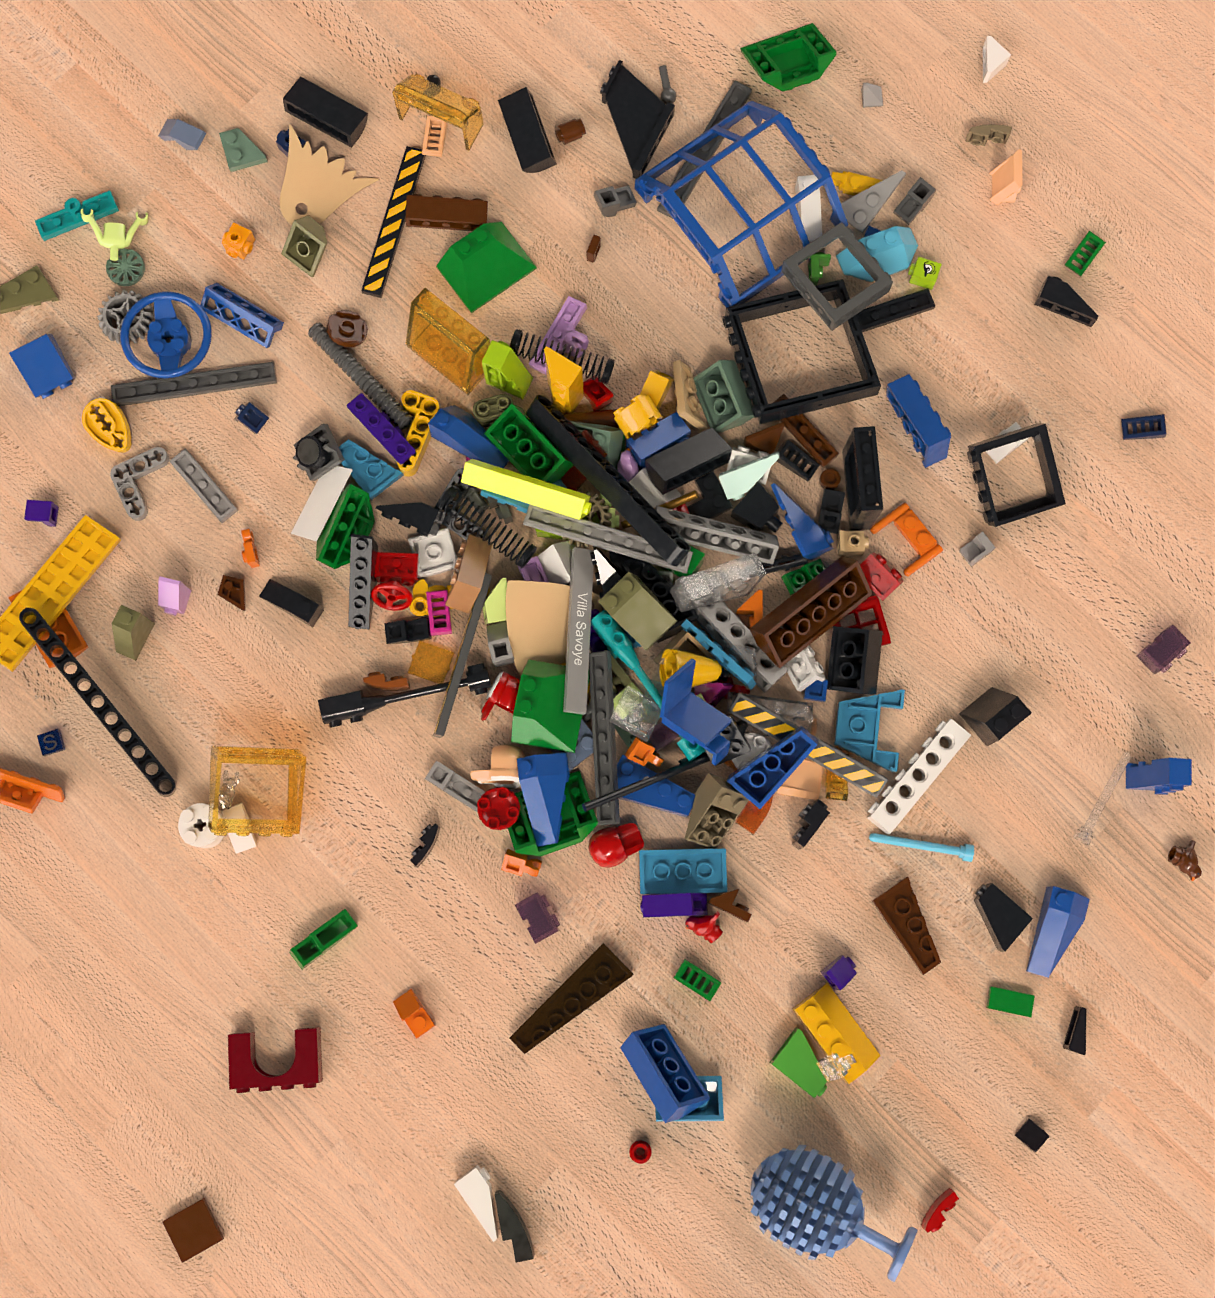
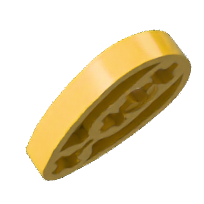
M103 398L89 402L82 413V423L85 430L99 444L120 453L129 451L132 445L131 432L121 408L115 402ZM95 407H99V413L106 416L104 420L107 423L112 424L110 426L111 431L105 430L107 429V425L103 422H99L101 420V417L97 414H94V412L96 411ZM118 438L124 440L122 442L123 447L117 446L119 445Z

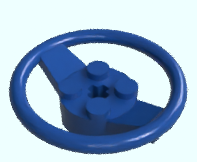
M168 291L150 294L136 302L124 317L120 332L121 346L128 361L137 370L156 378L179 377L193 370L205 358L212 337L211 324L204 309L190 297ZM172 300L182 302L192 308L200 318L203 326L201 347L195 357L183 366H181L183 355L187 353L188 349H191L192 340L187 328L177 318ZM153 302L155 321L149 325L147 341L153 353L159 357L161 370L148 367L139 361L129 343V330L134 317L140 310ZM172 337L173 339H170L171 342L167 343L166 339Z

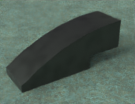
M501 1190L496 1191L495 1200L502 1240L512 1239L516 1263L534 1259L535 1254L531 1238L519 1212Z

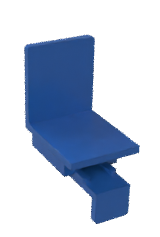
M690 659L665 681L660 712L661 723L693 745L697 743L712 753V764L716 766L729 752L730 741L721 736L720 733L732 723V719L691 692L696 661Z

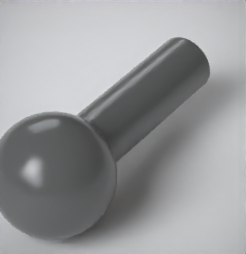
M663 65L659 67L663 86L661 99L665 104L667 102L674 103L677 95L675 90L671 88L667 67Z

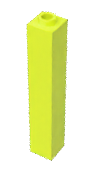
M475 459L465 462L461 479L462 483L578 520L588 515L591 510L590 495Z

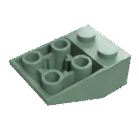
M570 421L617 470L623 440L621 429L606 425Z

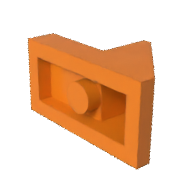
M763 590L755 592L736 611V614L752 615L748 621L749 629L763 619Z
M412 989L393 1001L401 1020H405L416 1039L436 1026Z

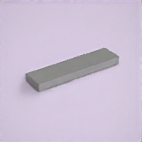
M186 448L169 461L221 523H224L238 511Z

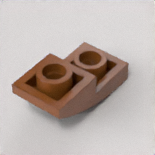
M372 672L368 674V677L363 678L367 686L390 691L410 689L409 680L403 678V676H394L390 678L391 681H387L385 674Z

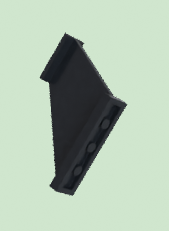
M619 60L616 67L613 66L611 68L609 80L607 83H603L600 94H602V103H607L632 170L633 178L637 179L644 174L674 117L675 105L670 102L665 104L623 66V61Z

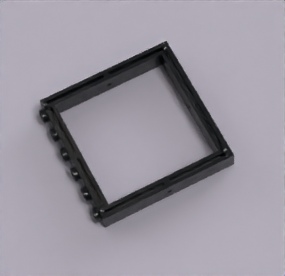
M843 279L815 286L827 301L834 300L837 308L850 300ZM796 290L726 307L725 316L722 317L725 329L728 328L729 343L735 348L734 358L737 364L740 363V376L742 381L746 382L747 398L752 400V413L754 418H758L759 424L878 395L881 383L856 315L844 322L843 327L863 381L768 404L741 323L810 305Z

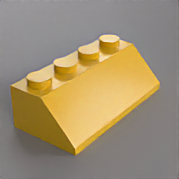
M546 346L544 354L552 403L562 414L573 413L584 397L582 367Z
M825 983L792 1008L846 1083L850 1084L861 1076L881 1056L828 983Z

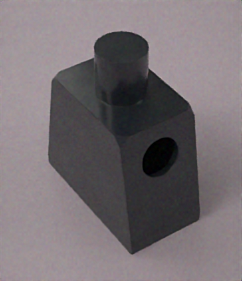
M759 482L756 483L731 513L733 519L752 530L760 532L767 526L776 533L783 525L775 517L779 511V505Z

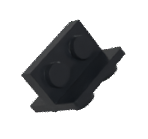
M731 714L726 716L732 719V723L720 733L721 736L730 741L729 752L717 765L751 751V747L744 737L748 727L747 722L744 720L736 722ZM706 750L707 755L712 761L713 754Z

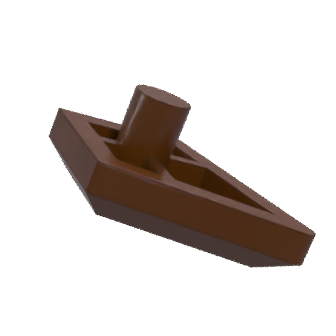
M223 575L217 595L242 611H246L244 580Z

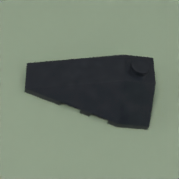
M631 558L621 563L625 575L628 572L637 575L677 620L657 641L658 643L683 630L681 625L686 619L693 623L699 618L689 599L674 589L672 583L662 578L649 562Z

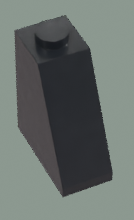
M993 883L982 884L975 892L977 896L974 902L996 948L1000 952H1006L1033 918Z

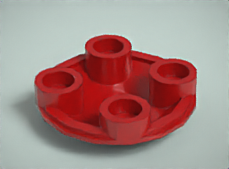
M505 787L489 789L477 802L479 819L492 830H504L511 827L520 814V803L517 796Z

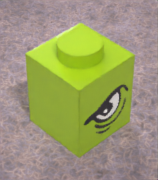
M918 257L916 263H911L908 271V275H911L909 283L932 290L942 264Z

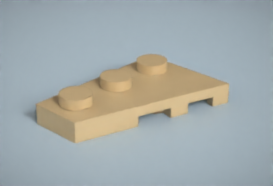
M679 359L673 362L674 371L672 373L675 380L676 389L674 392L678 405L676 410L681 418H684L698 430L703 431L708 429L706 421L701 420L700 412L703 410L694 395L697 389L690 367Z

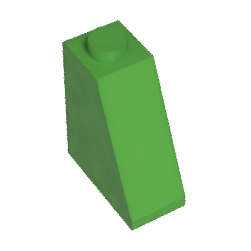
M796 1027L770 1063L815 1099L817 1095L820 1097L825 1092L828 1080L803 1032Z

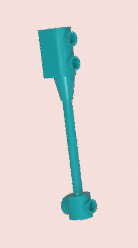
M606 610L602 611L591 620L592 628L606 648L611 651L614 659L618 657L635 672L661 709L663 697L640 666L641 664L634 651L633 643ZM680 736L681 740L677 742V745L689 761L706 751L697 743L693 745L682 736Z

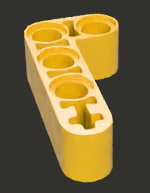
M413 390L404 392L401 398L404 409L409 414L415 416L406 441L410 445L414 443L420 444V447L415 449L416 453L405 463L400 465L397 462L399 470L407 477L415 475L418 471L431 440L428 423L440 409L436 399ZM414 399L417 401L414 405H407L409 400ZM433 406L436 408L433 412H426L428 407ZM421 425L428 426L425 431L418 430Z

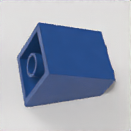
M45 334L9 353L35 398L41 396L45 399L54 394L53 389L60 386L62 390L72 385L71 380L75 379L53 334Z

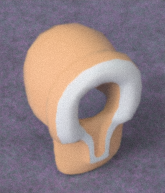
M504 744L492 748L491 770L471 771V779L478 781V783L493 784L495 787L518 788L520 787L517 759L526 756L520 748L514 745Z

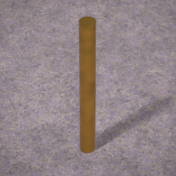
M694 490L659 506L673 509L699 498V495ZM627 520L621 522L623 529L632 526Z

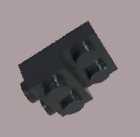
M817 799L812 805L808 804L798 815L801 817L798 823L802 827L792 837L795 840L792 845L798 850L806 846L830 814L826 810L828 806L821 800Z

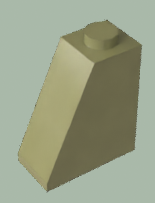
M121 605L112 622L116 652L136 661L155 623L143 614Z

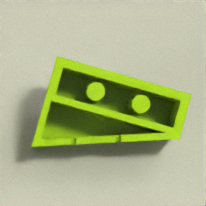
M492 340L482 360L486 384L524 399L533 377L507 343Z

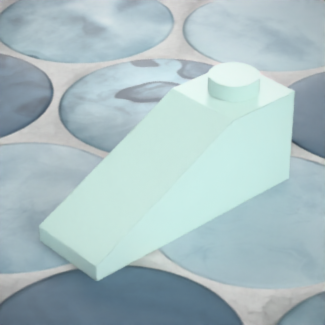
M774 452L720 473L719 479L727 500L733 498V501L745 497L744 493H747L779 459V452Z

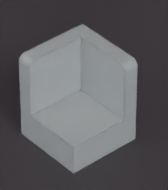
M981 532L971 542L962 547L959 552L972 567L989 555L996 547L985 533Z

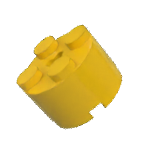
M637 395L630 400L631 405L626 408L622 406L613 412L615 415L614 420L627 439L634 438L633 434L636 432L640 435L643 430L653 427L658 422L657 419L663 418L650 396Z

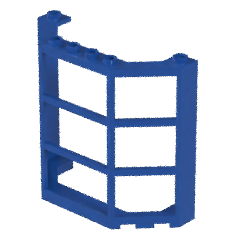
M752 100L635 180L634 189L647 204L653 200L654 195L657 196V201L661 202L708 263L712 273L718 274L720 280L718 283L720 289L718 298L725 307L747 302L784 276L781 271L782 265L774 269L759 229L789 209L803 247L810 244L795 204L822 185L825 188L833 210L830 221L834 226L842 222L848 227L847 219L827 166L821 164L816 152L806 145L804 137L795 131L788 117H785L780 111ZM747 115L757 126L744 136L727 130ZM772 124L779 128L818 178L817 181L792 198L748 143L750 139ZM718 135L734 141V143L708 161L691 155ZM740 146H742L785 202L757 223H754L711 167ZM683 159L698 166L670 187L656 180L657 177ZM704 171L749 227L719 249L675 193L676 190ZM753 234L769 274L739 295L722 255Z

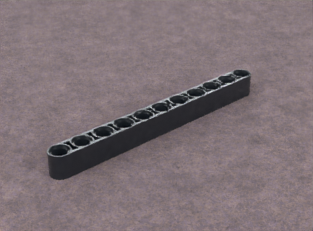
M537 395L526 411L528 418L668 564L678 566L690 551L689 544L549 399L542 395Z
M33 608L23 609L20 612L19 620L25 630L157 793L163 797L173 795L176 790V784L171 775L39 612ZM29 615L36 616V621L32 624L25 623V619ZM49 632L50 636L47 640L42 641L38 639L39 634ZM54 649H63V654L60 657H53L52 652ZM67 666H77L76 672L67 674L65 672ZM87 681L91 683L88 690L81 691L79 689V685L82 682ZM96 698L104 700V704L99 708L92 706ZM109 715H116L118 720L115 724L110 725L106 723V718ZM122 732H130L131 738L128 741H121L119 736ZM136 748H143L145 754L141 758H135L133 751ZM151 764L158 766V772L154 775L146 773L147 767ZM164 781L172 783V788L167 792L160 790V784Z

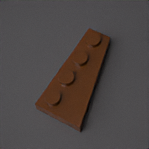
M906 877L873 899L872 903L920 973L924 975L940 964L941 960L927 929L924 916L920 911L916 895L910 885L909 877Z

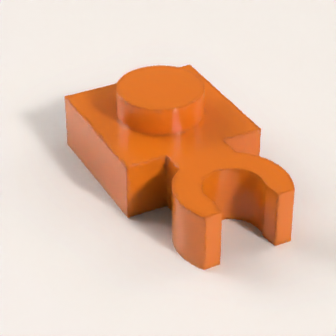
M250 529L241 530L244 541L243 560L251 568L259 567L260 563L254 544L252 531L250 532Z

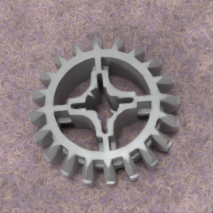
M124 289L121 295L116 291L113 298L108 295L109 301H102L104 308H98L100 315L97 317L100 321L99 327L103 329V334L108 336L111 341L114 342L116 340L121 345L120 332L124 317L130 308L144 297L139 293L136 295L132 290L128 294ZM147 305L140 310V316L136 315L129 330V343L131 340L137 343V338L144 339L143 334L148 333L151 320L155 319L151 305ZM112 318L117 321V329L112 327Z

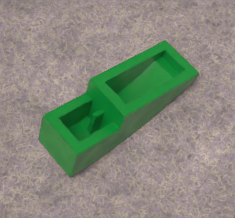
M344 909L291 948L289 953L301 970H303L350 934L358 925L347 910Z

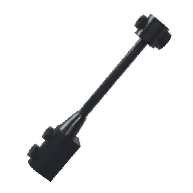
M484 663L468 666V671H466L467 678L461 679L459 688L469 686L470 692L475 691L476 695L488 693L487 688L491 687L487 667L484 666ZM449 682L386 696L364 697L362 690L319 699L318 704L324 725L329 724L330 728L342 725V721L350 719L351 723L363 721L362 716L384 707L386 704L447 691Z

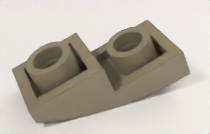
M995 124L975 126L970 128L966 142L976 146H985L987 140L1006 144L1012 127Z

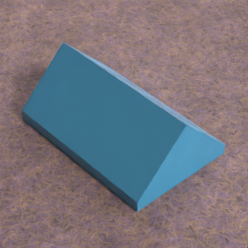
M697 1076L710 1097L709 1101L683 1118L674 1121H724L722 1076ZM655 1107L656 1122H664Z

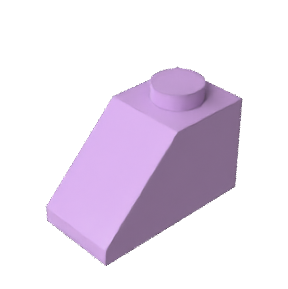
M160 576L158 582V605L164 609V613L174 616L177 613L184 614L191 590L181 581Z

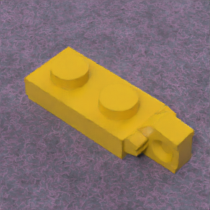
M845 171L843 173L832 172L831 174L834 186H838V189L843 191L842 193L852 196L883 181Z

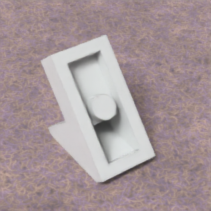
M1015 422L997 436L1021 429V427ZM1029 438L988 450L986 453L997 464Z

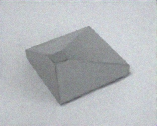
M863 83L861 88L863 108L883 106L881 87L870 83Z

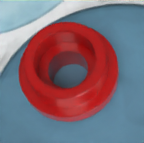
M637 1140L630 1146L629 1154L634 1162L643 1164L650 1159L652 1150L646 1141ZM640 1147L645 1150L642 1156L636 1153V1150Z

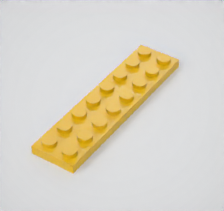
M87 515L81 519L0 616L1 665L13 672L36 644L19 620L20 612L26 608H33L51 626L121 541L118 536ZM27 616L25 619V623H34L36 621V616ZM45 632L39 634V640L45 634Z

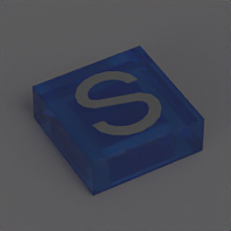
M59 729L37 735L42 756H48L65 750Z

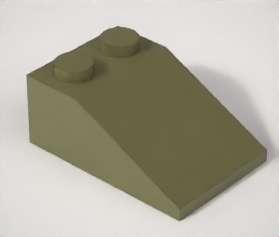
M630 572L598 601L610 616L645 650L654 645L677 622L674 616L641 579Z

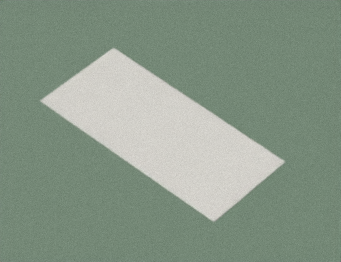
M336 466L318 479L291 534L317 542L353 471L352 469Z

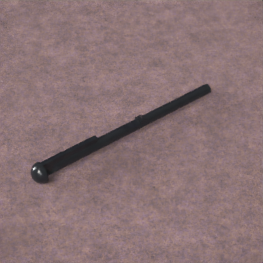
M706 751L691 761L683 758L679 760V765L659 772L655 776L650 778L645 776L640 781L583 803V810L585 812L711 760Z

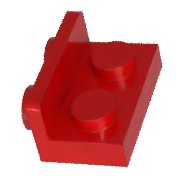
M378 552L374 575L376 581L379 583L397 581L403 586H413V584L419 581V554Z
M873 552L860 564V567L870 589L884 601L904 581L901 579L902 575L895 568L891 569L886 564L887 560L883 555Z

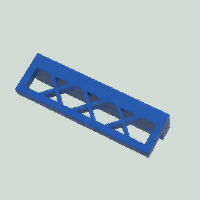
M214 283L205 288L200 304L205 312L265 348L270 347L274 333L282 330L283 321L219 283ZM209 298L215 301L217 309L207 305ZM225 308L231 310L234 319H229L226 316ZM242 318L248 320L251 329L243 327ZM261 328L268 332L266 340L260 337L257 329Z

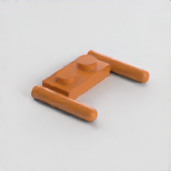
M905 502L875 523L870 529L872 534H876L893 521L894 525L918 555L921 556L904 569L903 573L905 576H910L943 551L942 547L937 544L935 538Z

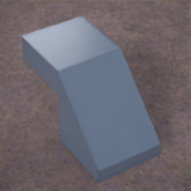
M167 119L158 136L164 141H176L186 150H198L206 133L179 119Z

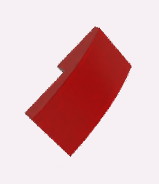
M948 1188L943 1192L925 1214L921 1226L927 1233L938 1231L943 1226L942 1223L946 1221L941 1212L943 1210L947 1212L956 1206L955 1202L959 1198L952 1189Z

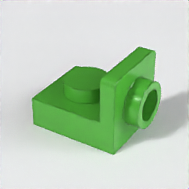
M817 252L810 256L808 262L809 280L814 285H817L819 278L823 277V266H829L831 254Z

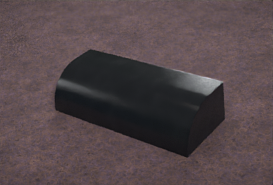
M301 76L283 97L285 112L351 148L365 129L368 119L367 112Z
M524 87L499 99L498 102L522 171L537 173L557 165L533 95L528 88Z
M710 428L645 459V466L651 482L664 495L729 463L732 448L713 428Z

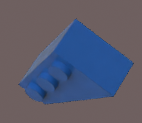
M677 412L657 422V426L650 431L647 429L641 432L642 436L636 440H633L632 437L626 440V449H630L638 464L639 471L646 468L645 459L690 438L691 430Z
M1155 759L1149 765L1145 761L1138 762V764L1126 763V789L1155 791L1156 795H1168V793L1184 791V787L1192 786V759Z

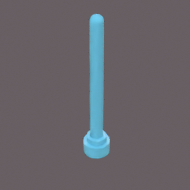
M877 833L869 835V839L872 842L958 855V858H962V861L972 862L974 856V845L971 844L956 847Z

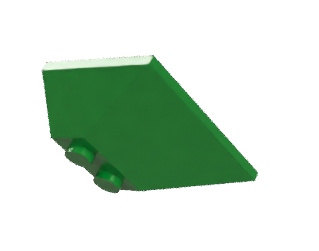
M813 23L740 48L741 53L762 81L782 92L820 79L837 55L836 50Z
M502 222L481 225L450 246L436 265V268L471 313L537 269Z
M528 659L521 675L513 713L512 743L575 753L583 715L563 712L566 665ZM588 669V686H589L590 673H589V669Z
M580 771L569 774V781L565 785L564 795H566L565 802L562 803V822L558 843L537 846L522 791L514 793L520 803V814L516 822L508 828L514 850L519 854L541 857L581 843L597 826L598 821L593 809L586 812L583 810L582 804L590 801Z

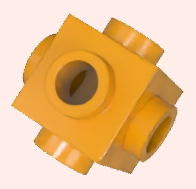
M233 222L229 231L223 235L222 244L229 256L233 258L239 257L244 260L247 254L252 252L253 243L256 239L251 230Z

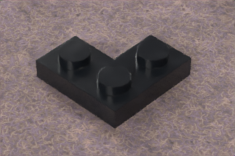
M714 471L695 480V484L703 499L687 507L689 514L713 519L733 508L730 500H727Z

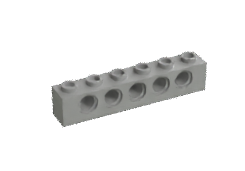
M660 506L655 508L688 544L772 565L774 563L779 548L776 535Z
M700 579L683 593L699 616L695 621L728 655L731 654L739 661L738 665L741 668L747 667L755 675L753 679L764 693L786 674L788 669L785 665L778 668L757 646L750 630L741 622L739 616L734 614L726 606L725 602L715 595L709 585Z

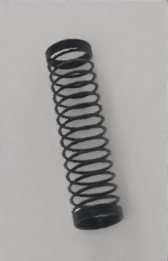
M516 329L511 339L510 348H512L517 356H520L522 353L523 359L528 356L529 361H531L535 356L536 363L541 359V364H545V361L543 362V354L548 339H545L542 352L537 360V351L541 341V336H539L536 349L530 359L535 334L532 335L529 349L524 356V348L529 333H526L522 349L518 354L523 332L520 329ZM554 340L551 341V349L553 347ZM560 342L557 344L556 352H558ZM566 344L564 345L562 356H564V352L567 346ZM571 346L570 351H569V355H568V357H567V359H569V360H570V355H571L573 346ZM577 348V351H576V354H575V357H574V360H573L574 363H576V359H577V355H578V352H579V348ZM585 350L583 351V354H582V357H581V360H580V363H579V366H580V367H582V362H583V358H584V355H585ZM590 352L583 374L585 372L587 379L592 373V380H595L598 375V382L607 385L615 360L608 359L600 379L604 356L594 377L598 354H596L592 368L587 376L592 352Z
M449 487L440 498L437 508L441 511L444 510L445 514L450 512V518L455 517L456 522L461 520V526L466 524V529L472 528L471 532H477V537L483 536L482 540H488V545L494 543V549L499 548V553L505 551V557L511 555L510 561L516 559L515 564L523 568L534 555L537 546L531 544L520 557L523 550L529 544V541H527L521 551L512 559L515 550L524 539L522 537L515 548L506 555L518 533L514 535L510 543L501 551L504 542L510 536L513 529L495 547L499 537L507 528V525H505L498 537L490 543L493 534L502 523L500 521L493 532L484 540L487 531L495 522L496 517L493 518L487 529L479 535L482 526L491 516V513H489L480 527L473 532L476 523L485 513V509L482 510L476 521L468 527L470 520L480 508V505H478L469 519L462 524L465 515L473 507L474 501L468 506L463 516L457 520L459 512L467 504L469 497L464 500L458 511L451 516L453 509L463 498V494L457 498L452 508L446 512L447 506L458 493L455 487Z

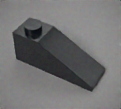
M1048 276L1034 304L1089 327H1092L1099 317L1068 283L1063 282L1058 277Z
M269 579L259 595L263 600L312 628L324 611L319 604Z

